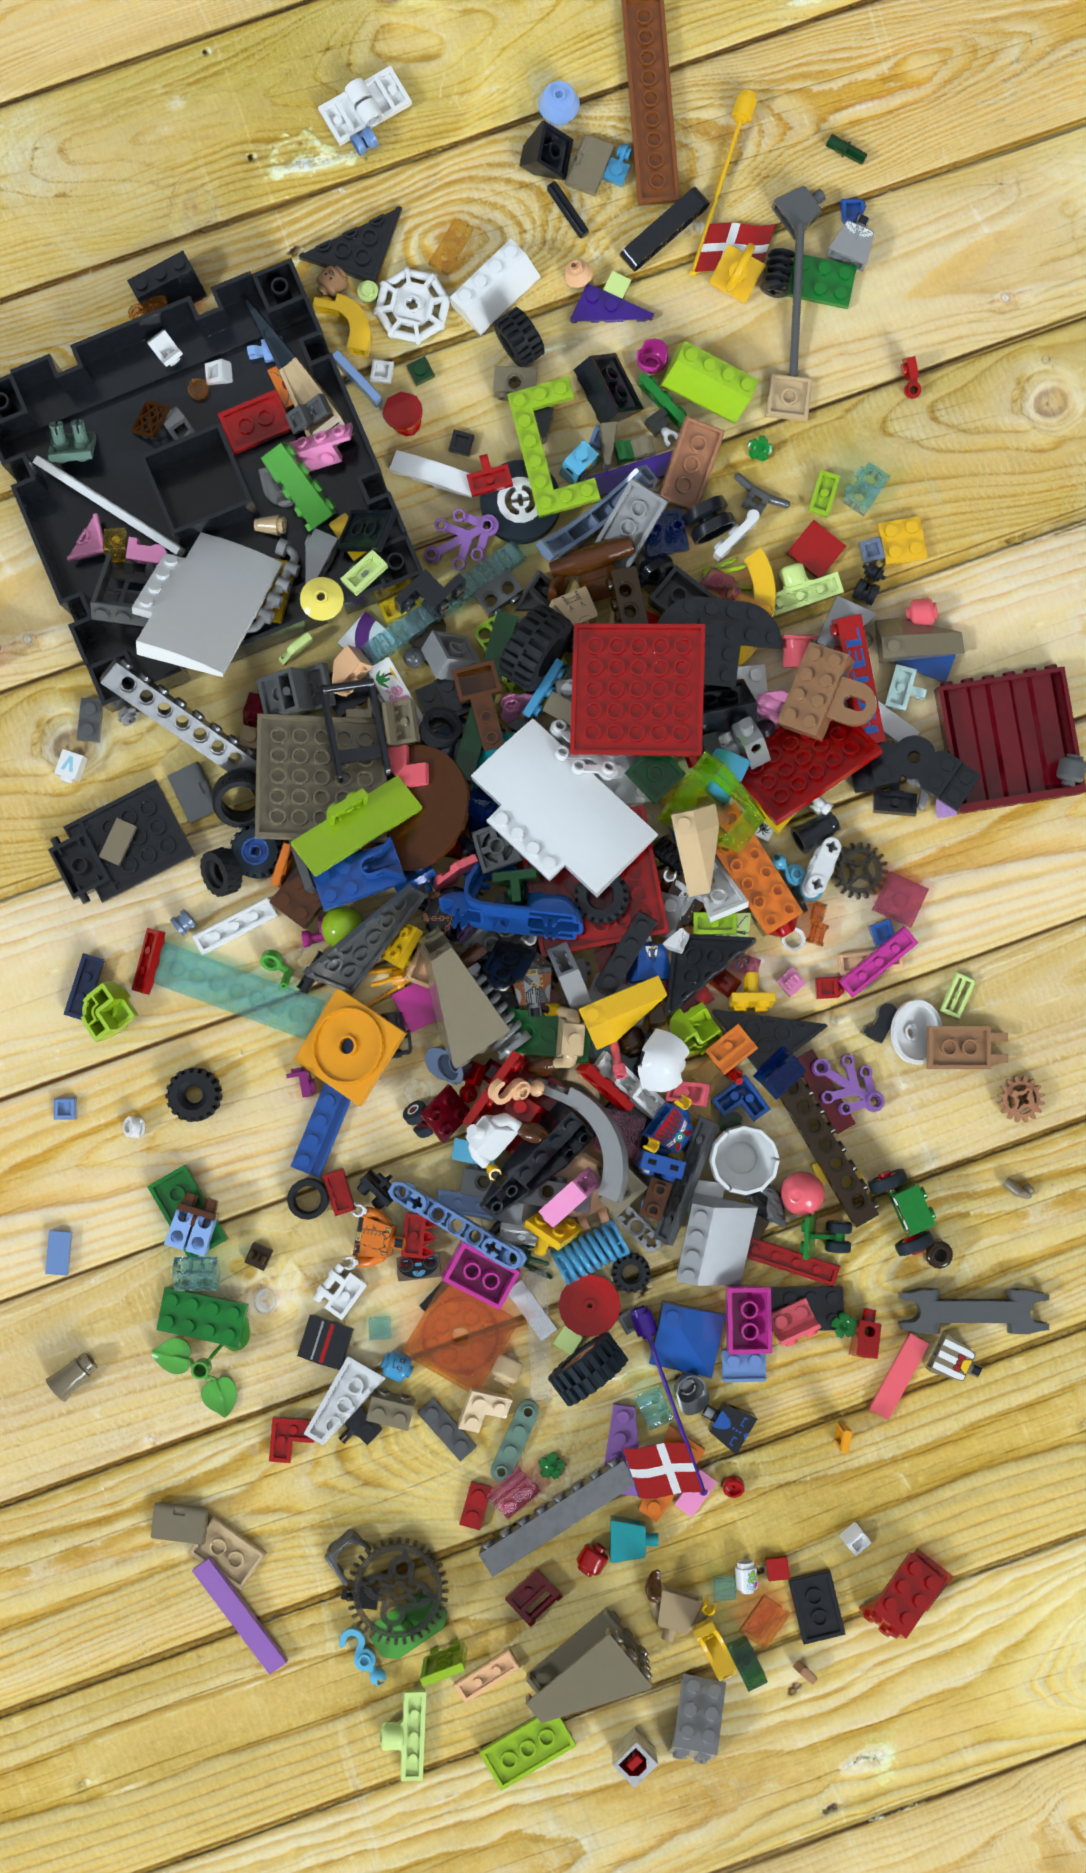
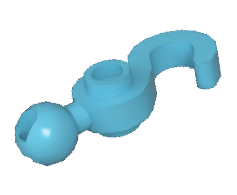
M780 853L771 856L770 859L776 869L783 871L784 882L789 886H797V892L805 902L818 900L822 896L823 892L814 898L805 897L801 892V885L806 875L802 866L798 864L789 866L786 863L785 856Z
M357 1627L346 1628L341 1633L339 1646L343 1648L346 1644V1639L349 1636H355L358 1639L354 1656L355 1666L359 1670L369 1671V1679L372 1684L382 1685L386 1680V1673L382 1668L375 1666V1651L370 1647H364L366 1642L364 1632Z

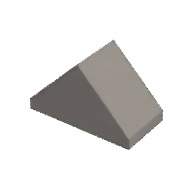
M516 1203L497 1217V1221L524 1226L526 1220L542 1209V1206Z

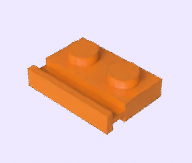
M738 1023L706 1048L705 1052L725 1075L757 1050L758 1046Z

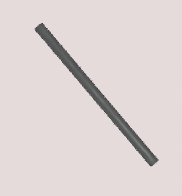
M804 223L796 224L789 376H798Z

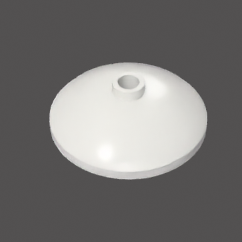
M911 1000L901 1005L896 1011L891 1024V1040L896 1053L905 1062L916 1065L926 1063V1026H943L937 1010L930 1003L923 1000Z

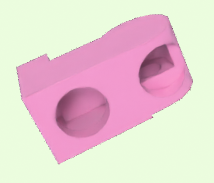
M129 537L126 559H131L134 563L147 565L148 562H151L157 566L164 553L168 554L162 545H141L138 538Z

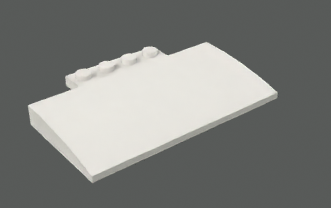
M202 532L186 558L164 553L132 606V614L149 618L136 640L137 655L223 677L282 569V562L243 545Z
M532 719L471 775L472 780L500 806L486 821L546 879L551 881L565 867L589 891L598 897L646 849L658 834L593 773H573L571 766L576 759L558 760L555 757V752L561 744L538 722Z

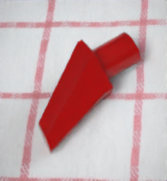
M733 1068L724 1075L727 1079L733 1080L736 1085L743 1083L742 1071Z

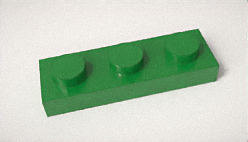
M645 373L640 375L637 381L639 388L659 408L663 407L668 413L667 417L681 429L684 417L687 416L686 411L681 406L677 407L672 402L671 395L667 391H662L658 387L657 381L651 375L649 377Z

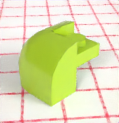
M102 982L83 999V1016L81 1019L95 1042L104 1041L127 1028V1024L139 1016L129 1001L131 998L130 994L115 982Z
M703 1002L692 1006L686 1013H683L679 1008L670 1020L671 1033L687 1045L690 1052L688 1056L695 1053L705 1054V1049L723 1036Z

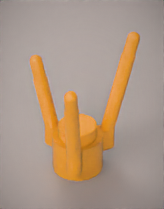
M397 966L370 970L369 975L390 973L388 978L371 983V987L391 982L392 986H397L368 1003V1007H372L396 991L405 988L404 984L409 983L408 980L404 979L406 974L405 967L403 970Z

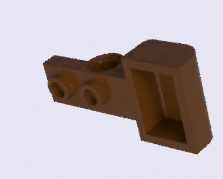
M494 659L452 670L460 704L472 703L484 752L499 749L504 744L492 696L501 694L502 690Z

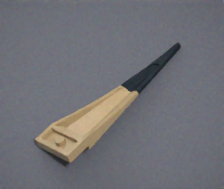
M246 300V304L270 350L294 406L306 404L317 394H324L332 410V414L304 430L306 436L335 428L338 425L348 424L342 411L254 304L250 300Z

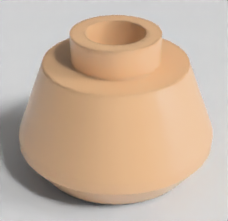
M581 259L572 260L566 267L565 281L571 287H584L593 277L591 266Z

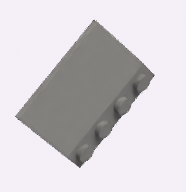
M694 1193L677 1268L676 1281L696 1286L741 1285L758 1206Z

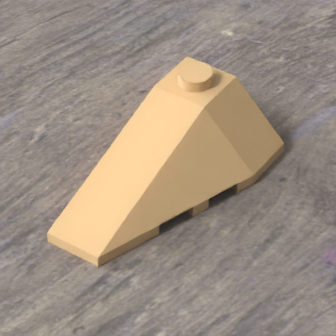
M715 803L672 811L671 814L689 897L711 892L720 825Z

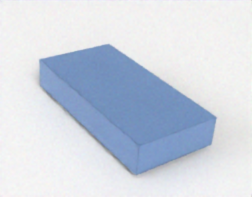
M49 1231L45 1274L69 1275L72 1232Z

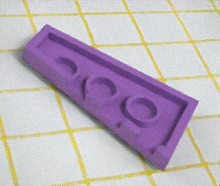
M613 1403L604 1468L608 1466L607 1462L612 1458L623 1456L621 1448H639L635 1406ZM635 1486L622 1493L638 1496Z

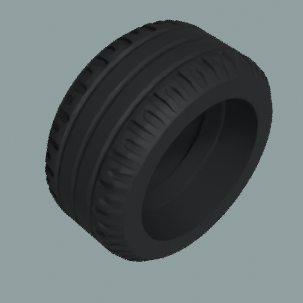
M243 769L225 773L217 780L212 792V805L216 816L228 826L235 828H247L249 825H255V806L244 811L234 810L224 803L222 797L228 790L235 787H247L256 793V773Z

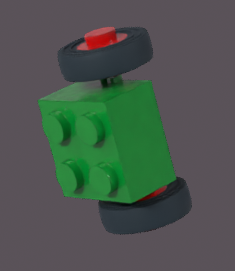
M904 1169L884 1171L868 1183L872 1194L888 1193L901 1226L907 1232L906 1237L895 1244V1249L899 1256L916 1255L934 1243L933 1235L930 1231L924 1230L936 1226L934 1222L936 1215L931 1206L928 1207L925 1201L928 1197L923 1186L920 1187L911 1181L905 1183L908 1178Z

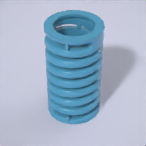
M613 1219L606 1222V1225L601 1224L600 1231L598 1228H593L592 1233L589 1231L585 1233V1238L582 1235L578 1236V1242L574 1239L570 1242V1245H565L563 1249H553L550 1251L567 1285L578 1281L580 1275L586 1277L588 1271L590 1273L595 1272V1267L601 1269L603 1264L609 1265L610 1260L615 1262L617 1257L622 1258L630 1254Z

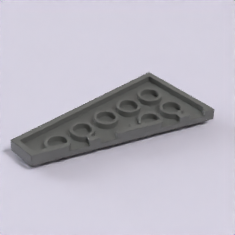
M409 883L303 971L304 974L309 978L353 994L428 894L423 889Z

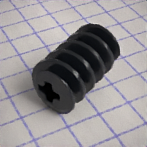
M775 248L769 251L766 261L767 267H765V275L760 287L764 294L773 298H783L786 296L781 290H787L788 288L787 284L783 282H789L790 279L785 274H790L792 271L787 266L793 265V261L789 259L795 257L793 251L784 248Z

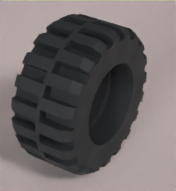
M538 605L532 611H529L513 631L502 652L499 662V670L502 676L525 691L537 690L556 658L562 660L564 653L568 649L574 631L570 619L547 605Z

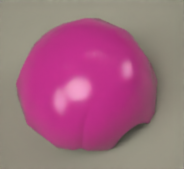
M656 338L645 340L642 348L637 351L638 367L650 374L662 371L668 363V346L664 341Z

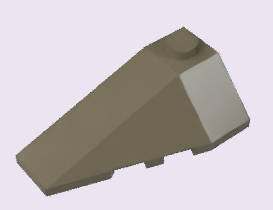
M898 618L874 621L879 663L965 653L962 632L931 625H918L912 623V621Z

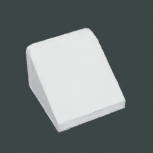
M218 359L205 363L207 385L233 382L231 362Z
M680 928L662 945L668 950L682 954L690 935L685 929Z
M856 1522L852 1523L839 1535L855 1556L872 1544V1541Z

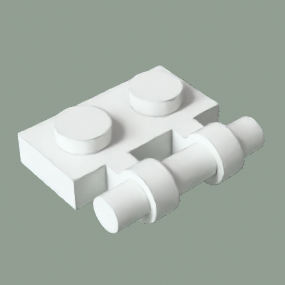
M338 1263L334 1269L331 1268L328 1273L329 1276L323 1285L320 1284L316 1289L317 1293L313 1299L320 1303L324 1297L327 1298L329 1302L324 1308L342 1320L368 1284L352 1272L344 1278L341 1275L344 1270L343 1265ZM336 1281L341 1285L333 1294L330 1288Z

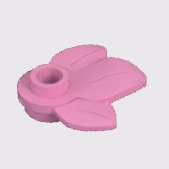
M507 693L503 695L500 700L502 707L501 718L506 723L516 720L517 715L526 716L522 712L533 694L525 693L519 695L517 693Z

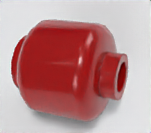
M598 1542L595 1544H585L576 1558L577 1568L588 1577L599 1575L608 1563V1556L605 1553L606 1548Z

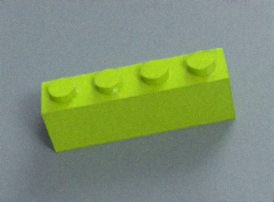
M684 341L677 346L661 386L735 424L750 402L759 380Z

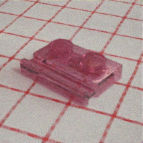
M519 1467L487 1495V1498L509 1519L540 1492V1489Z

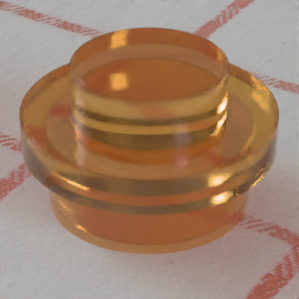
M195 378L188 384V393L196 400L204 399L209 393V385L204 379Z

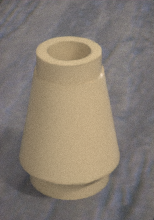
M280 514L255 518L254 529L255 531L280 536L287 531L286 517Z

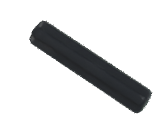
M555 181L547 186V191L578 237L584 238L589 234V229L558 183Z

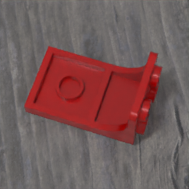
M909 1552L883 1591L869 1604H861L859 1609L863 1612L862 1616L870 1623L874 1621L879 1626L878 1630L886 1637L892 1636L895 1639H907L945 1583V1580L914 1553Z

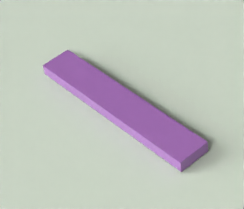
M210 1556L194 1567L192 1570L194 1575L269 1675L285 1665L288 1661L287 1657L213 1558Z

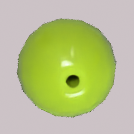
M340 906L331 909L323 917L321 924L322 936L326 943L333 947L360 925L364 919L352 907Z

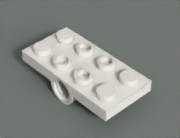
M389 66L364 81L362 78L354 79L345 87V92L318 107V110L339 146H342L351 140L350 136L355 133H362V130L368 126L370 128L375 127L410 107L412 101L392 67Z

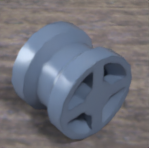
M185 909L180 911V915L170 919L174 927L183 936L187 934V930L197 926L194 919Z

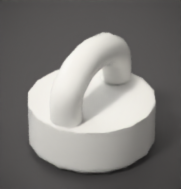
M128 1116L123 1123L124 1135L129 1138L141 1137L145 1131L144 1120L141 1117Z

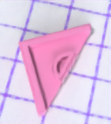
M97 513L93 514V518L87 528L83 530L74 549L67 556L69 562L108 553Z

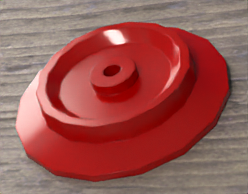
M588 1274L586 1277L580 1276L578 1281L566 1285L561 1292L558 1304L560 1317L566 1327L577 1335L586 1337L599 1336L610 1330L618 1320L621 1308L619 1294L613 1284L602 1276Z

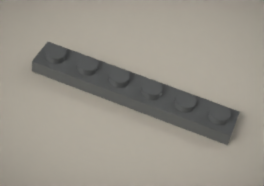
M700 1116L683 1159L686 1162L682 1179H675L661 1221H659L653 1236L666 1245H674L720 1126L705 1117Z

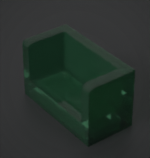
M745 1634L727 1643L729 1653L748 1692L768 1682L767 1677L747 1635Z

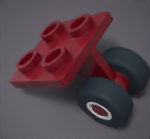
M448 1084L428 1106L423 1101H414L409 1104L403 1112V1118L409 1125H417L413 1128V1131L418 1137L426 1138L434 1133L441 1142L445 1143L463 1124L462 1121L470 1109L454 1088Z

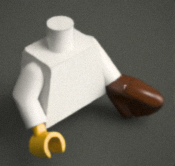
M502 1113L494 1116H482L475 1125L472 1124L467 1128L466 1139L469 1142L468 1150L471 1158L482 1169L486 1168L490 1180L495 1181L492 1172L497 1171L500 1175L502 1174L498 1165L490 1164V1161L494 1162L517 1134L528 1142L539 1143L548 1136L549 1132L537 1122H521L507 1113Z

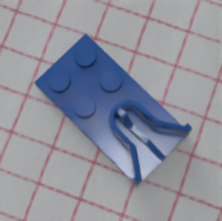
M387 837V841L382 845L348 856L316 877L311 872L325 912L407 883L391 837Z

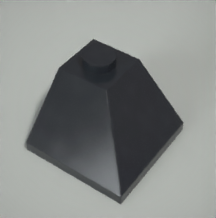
M545 120L541 121L523 145L519 166L536 176L565 180L574 139Z

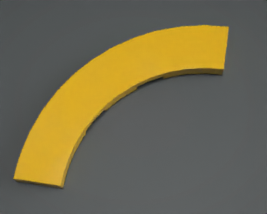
M759 548L745 558L744 562L749 569L753 581L754 600L772 607L770 615L774 617L776 606L774 575L766 554L762 548ZM740 645L738 666H742L759 647Z

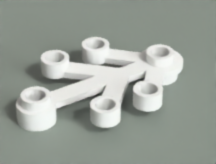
M563 720L553 721L549 728V734L555 739L564 738L570 743V731L567 730L566 723ZM563 745L558 746L556 749L555 757L558 760L576 759L571 766V770L575 774L597 773L601 779L609 781L614 779L619 772L617 764L611 760V755H602V758L598 755H570V750ZM583 760H590L594 764H585Z

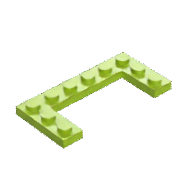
M569 376L507 394L539 518L600 501L601 498L595 478L554 490L534 413L535 410L575 399Z

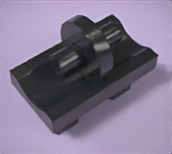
M370 1169L360 1179L361 1182L357 1190L364 1196L371 1191L376 1196L371 1201L375 1208L388 1207L394 1201L388 1193L392 1185L389 1180L393 1176L389 1174L385 1178L380 1172L376 1175Z

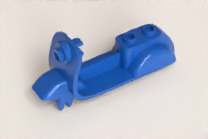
M479 862L474 865L470 873L466 874L464 892H451L439 898L440 910L454 917L452 921L453 929H456L457 924H460L461 930H464L469 923L475 928L486 931L540 936L545 939L549 937L552 940L556 938L575 940L577 934L583 933V921L579 908H576L574 902L569 897L562 894L529 893L526 905L478 900L477 897L481 889L490 890V883H485L484 881H492V874H483Z

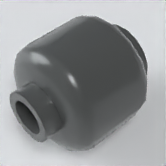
M1067 754L1066 757L1060 758L1056 776L1062 780V784L1075 786V783L1083 782L1086 773L1084 757Z

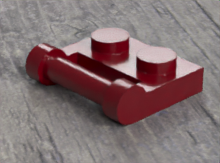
M536 1567L505 1597V1600L532 1627L536 1623V1619L556 1600L559 1601L563 1598V1595ZM546 1590L550 1593L531 1613L526 1611Z

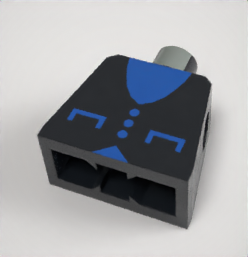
M722 1402L718 1410L707 1404L702 1412V1416L711 1421L708 1426L709 1432L736 1455L757 1421L755 1414L726 1402Z

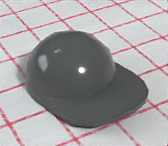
M694 1373L682 1374L676 1380L674 1394L682 1413L694 1415L702 1411L709 1402V1393L704 1380Z

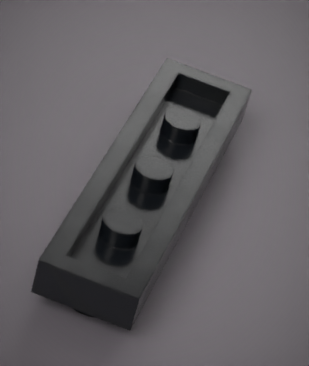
M638 910L595 981L596 986L610 994L616 992L658 923V920Z

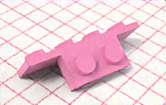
M352 423L338 425L335 428L319 431L314 435L301 437L289 443L295 448L297 452L296 457L299 461H303L310 471H314L342 462L343 455L336 444L351 440L353 425Z

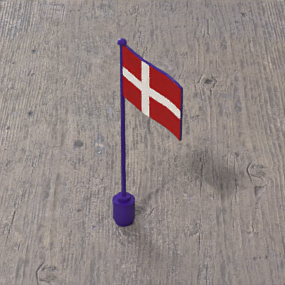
M647 1305L639 1306L631 1310L632 1316L630 1318L637 1337L642 1336V1339L648 1340L684 1442L659 1443L641 1448H621L639 1498L657 1499L687 1492H699L702 1496H705L708 1490L704 1488L651 1338L655 1335L654 1332L657 1331L656 1323Z

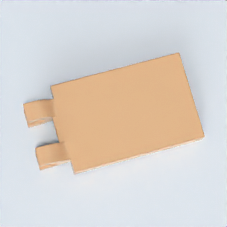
M579 1155L567 1167L554 1175L568 1178L567 1182H571L589 1166L601 1179L597 1166ZM599 1187L592 1193L589 1213L576 1211L569 1213L570 1219L577 1217L579 1225L583 1227L582 1231L590 1229L586 1216L598 1212L602 1224L610 1220L605 1205L599 1200V1194H597Z

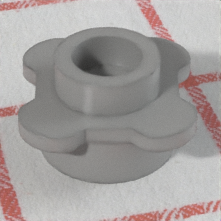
M127 705L119 711L118 721L123 722L124 726H129L137 721L141 713L136 711L135 707Z

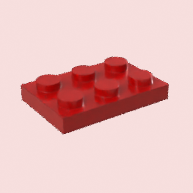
M276 389L218 413L235 455L292 431L285 417L287 413Z

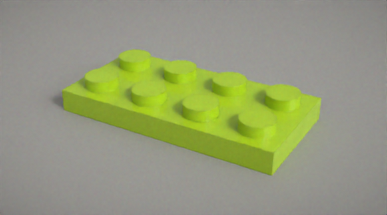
M535 1716L480 1749L479 1754L502 1791L576 1747V1742L561 1717L541 1723Z

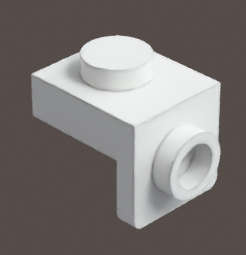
M164 329L147 342L165 366H173L181 359L180 356L183 353Z

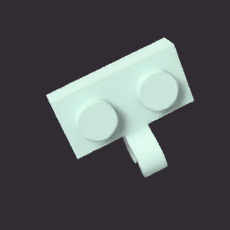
M898 664L895 665L885 701L886 707L905 712L910 696L919 700L925 698L927 690L913 686L917 672L916 669Z

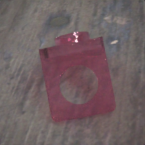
M714 567L708 571L700 582L702 586L720 594L722 599L735 600L741 592L733 576ZM733 587V594L728 598V591Z

